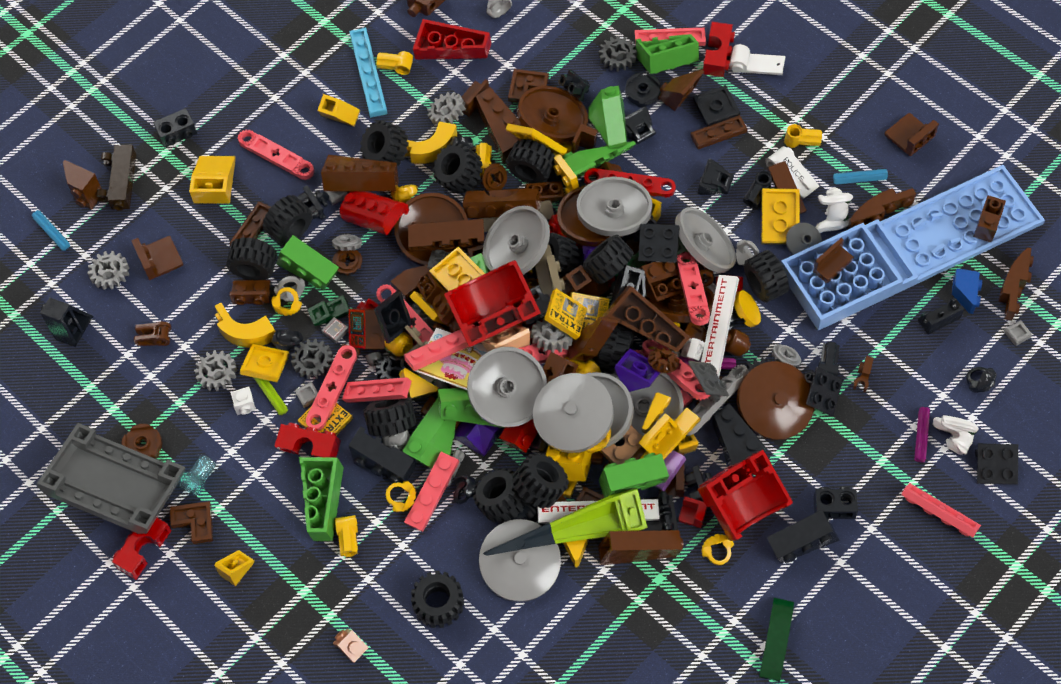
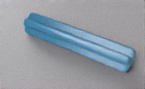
M887 169L836 173L833 175L834 184L886 180L888 172Z
M36 210L32 213L36 223L61 250L65 251L70 247L66 238L41 211Z

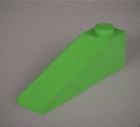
M619 85L601 89L588 107L589 121L601 134L609 149L627 145L624 102Z
M627 142V145L611 149L608 146L577 151L574 154L571 151L565 154L563 159L578 179L587 170L597 168L604 162H608L635 146V142Z
M438 398L417 426L402 451L414 458L416 462L431 470L440 452L451 456V447L457 422L441 419Z

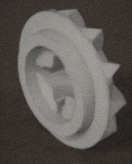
M351 234L339 235L332 240V246L341 251L356 250L361 248L362 239Z
M781 344L774 346L772 356L775 358V361L799 367L801 357L793 348Z

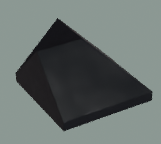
M397 290L374 308L384 339L388 344L406 330V325H412L400 290Z

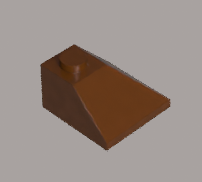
M702 69L675 77L669 83L665 82L659 90L661 94L658 99L676 111L696 88L704 71Z

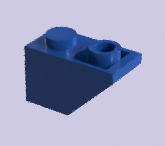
M956 269L953 277L952 295L968 313L973 314L975 308L979 307L981 296H978V291L982 287V280L979 279L980 272Z

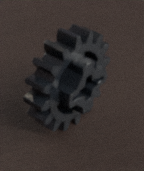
M389 352L388 357L382 355L383 360H378V366L375 367L377 379L400 378L399 373L404 368H409L415 374L418 373L412 370L405 361L404 356L398 357Z

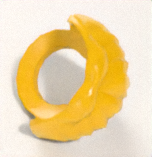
M416 185L397 187L396 191H391V196L393 200L406 203L411 197L416 195L418 187Z
M290 287L280 289L277 296H273L271 300L275 312L284 316L295 314L302 306L297 292ZM285 291L290 292L294 297L291 309L281 306L280 296Z
M409 481L393 483L386 490V500L393 506V511L404 512L414 504L416 489ZM394 487H401L409 493L405 503L395 502L391 499L390 491Z
M723 534L710 536L702 545V556L707 557L713 564L723 565L730 559L731 548L734 546V543L729 541L727 536ZM722 542L727 550V555L725 559L718 561L712 556L711 545Z

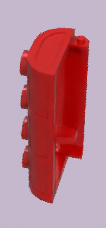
M351 191L345 196L339 212L343 221L388 235L403 213L405 215L408 214L409 207L404 202L368 191Z

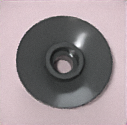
M808 223L795 224L786 235V245L792 255L822 242L819 231ZM804 237H807L809 239V242H806L804 240Z

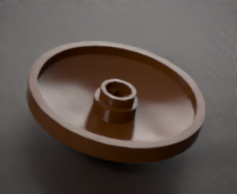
M538 86L531 88L521 96L517 106V115L524 127L534 128L557 143L573 141L580 124L582 123L587 126L588 113L583 103L568 91L557 87Z
M584 185L570 191L561 200L557 210V220L560 230L567 238L580 245L596 247L611 236L592 232L579 220L577 215V198L582 189L587 186Z
M424 193L407 201L406 204L409 207L408 214L405 215L403 213L395 224V237L400 250L408 259L422 266L428 265L432 250L409 251L408 225H412L413 222H423V224L434 221L468 220L463 208L454 199L440 193ZM444 250V251L451 253L453 250Z
M704 287L711 315L715 295L709 288ZM684 293L658 302H654L645 296L650 303L672 322H691ZM702 314L695 315L697 316V318L699 317V319L700 317H704V315Z
M778 361L760 364L751 369L739 385L737 407L740 417L753 433L762 438L784 440L800 433L812 418L814 408L806 405L811 385L806 381L805 375L790 364Z

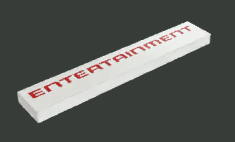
M719 275L701 360V362L711 363L716 368L718 377L720 376L739 281L737 276Z
M658 499L641 500L645 520L658 521L660 519ZM597 501L555 502L550 508L544 507V509L537 506L538 524H548Z

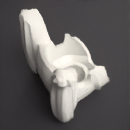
M832 187L826 192L828 196H818L820 204L828 205L825 215H827L826 220L820 222L815 227L819 233L840 230L849 225L848 205L853 199L852 194L842 193L840 189Z
M945 415L942 418L935 417L933 419L934 427L953 435L952 439H946L947 448L959 455L967 454L973 442L974 434L979 430L978 426L973 422Z

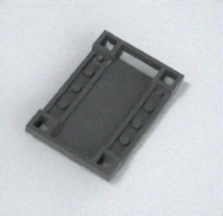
M77 423L37 482V488L49 497L141 534L148 533L185 473V467L170 460L164 463L96 435V430Z

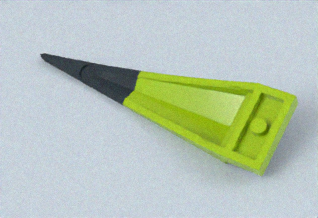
M633 488L618 494L614 493L485 551L483 554L489 556L551 544L605 537L609 531H639L648 528L638 489Z

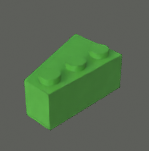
M691 34L669 36V39L658 40V37H654L652 41L641 42V39H636L637 59L650 74H657L664 70L674 69L699 61V43Z
M294 235L282 248L276 265L322 290H325L339 269L337 265Z

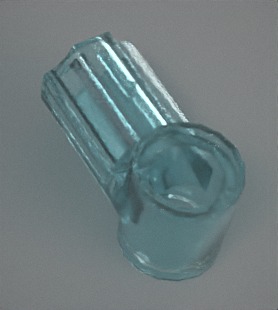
M201 455L190 472L183 474L179 481V487L194 496L200 495L205 487V481L215 468L216 463L209 457Z

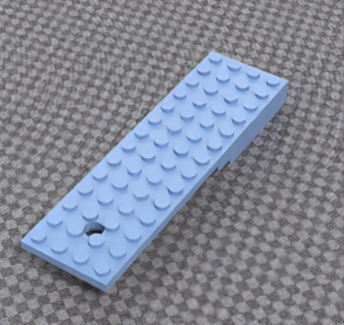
M1001 165L885 220L879 221L877 219L867 225L861 223L781 260V264L787 274L790 289L819 331L1041 226L1045 220L1005 166ZM987 195L1006 201L992 242L973 237ZM842 238L844 240L843 248L854 257L853 261L830 282L825 283L813 273L815 261Z

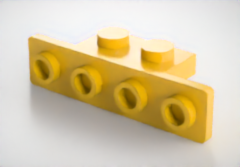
M688 408L675 421L665 413L638 442L646 450L640 459L650 453H655V455L662 453L663 459H665L700 421V418Z

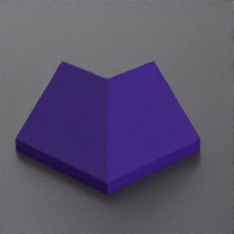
M629 349L615 366V375L619 377V380L626 386L629 392L650 387L661 373L649 365L648 358L632 349Z
M461 422L455 430L454 439L484 457L501 435L504 428Z

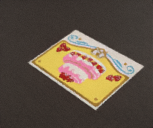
M436 328L428 344L451 333ZM478 343L418 369L416 372L467 390L470 370L475 362L487 353V350L482 344Z

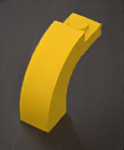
M439 121L437 129L431 138L421 142L407 140L409 146H407L408 152L405 153V157L410 156L411 163L414 164L434 162L438 158L436 157L438 153L440 154L443 148L446 149L447 145L450 144L451 138L457 136V126Z
M222 303L215 305L217 311L215 317L219 322L217 326L226 340L234 345L250 348L252 344L263 346L271 343L275 329L266 316L253 323L241 324L230 317Z

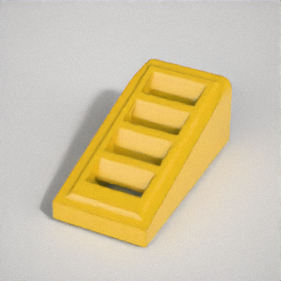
M658 392L655 393L642 426L643 433L646 434L670 404L671 397Z

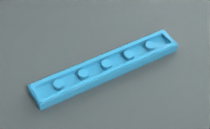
M361 28L349 31L370 118L388 114L367 29Z

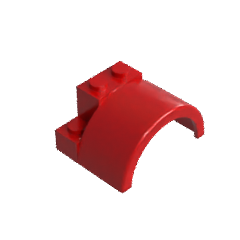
M516 260L444 294L469 348L541 313ZM521 301L520 305L515 308L513 304ZM476 321H477L478 324H479L478 326H472V325H471V324H473V323L476 322Z
M764 450L758 451L743 461L727 467L700 484V488L697 489L707 507L710 506L729 541L740 539L743 537L740 534L742 531L768 515L793 503Z

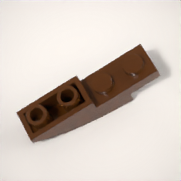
M561 181L526 184L525 188L494 190L488 193L492 197H507L517 193L520 189L539 188L541 202L550 200L551 203H555L565 197Z
M891 188L879 193L865 202L853 214L849 221L848 229L861 223L867 225L877 219L882 221L885 213L889 214L896 209L911 206L914 203L916 192L911 188L896 193Z
M1032 248L1025 249L1018 256L1003 283L999 302L1006 303L1004 320L1012 321L1014 315L1019 313L1020 303H1017V299L1021 297L1026 283L1031 281L1032 272H1029V267H1032L1034 256H1031Z
M427 271L425 275L420 277L417 287L425 301L432 305L440 321L447 325L454 316L444 295L448 291Z

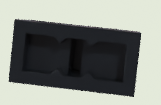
M186 108L153 122L164 148L197 134L195 125Z
M820 487L815 489L813 496L814 513L823 510L829 519H856L858 513L856 489H851L850 487H841L839 489ZM821 500H827L830 504L825 505ZM841 500H847L850 502V504L845 505L841 502Z

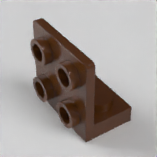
M908 113L885 131L884 135L911 157L936 136L939 123L933 120L929 124H923L911 113Z
M170 236L145 245V243L141 244L139 238L131 240L149 280L184 265Z

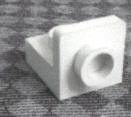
M689 339L683 346L681 356L700 362L705 343L699 339Z
M250 387L231 392L237 415L249 414L251 411L256 410Z

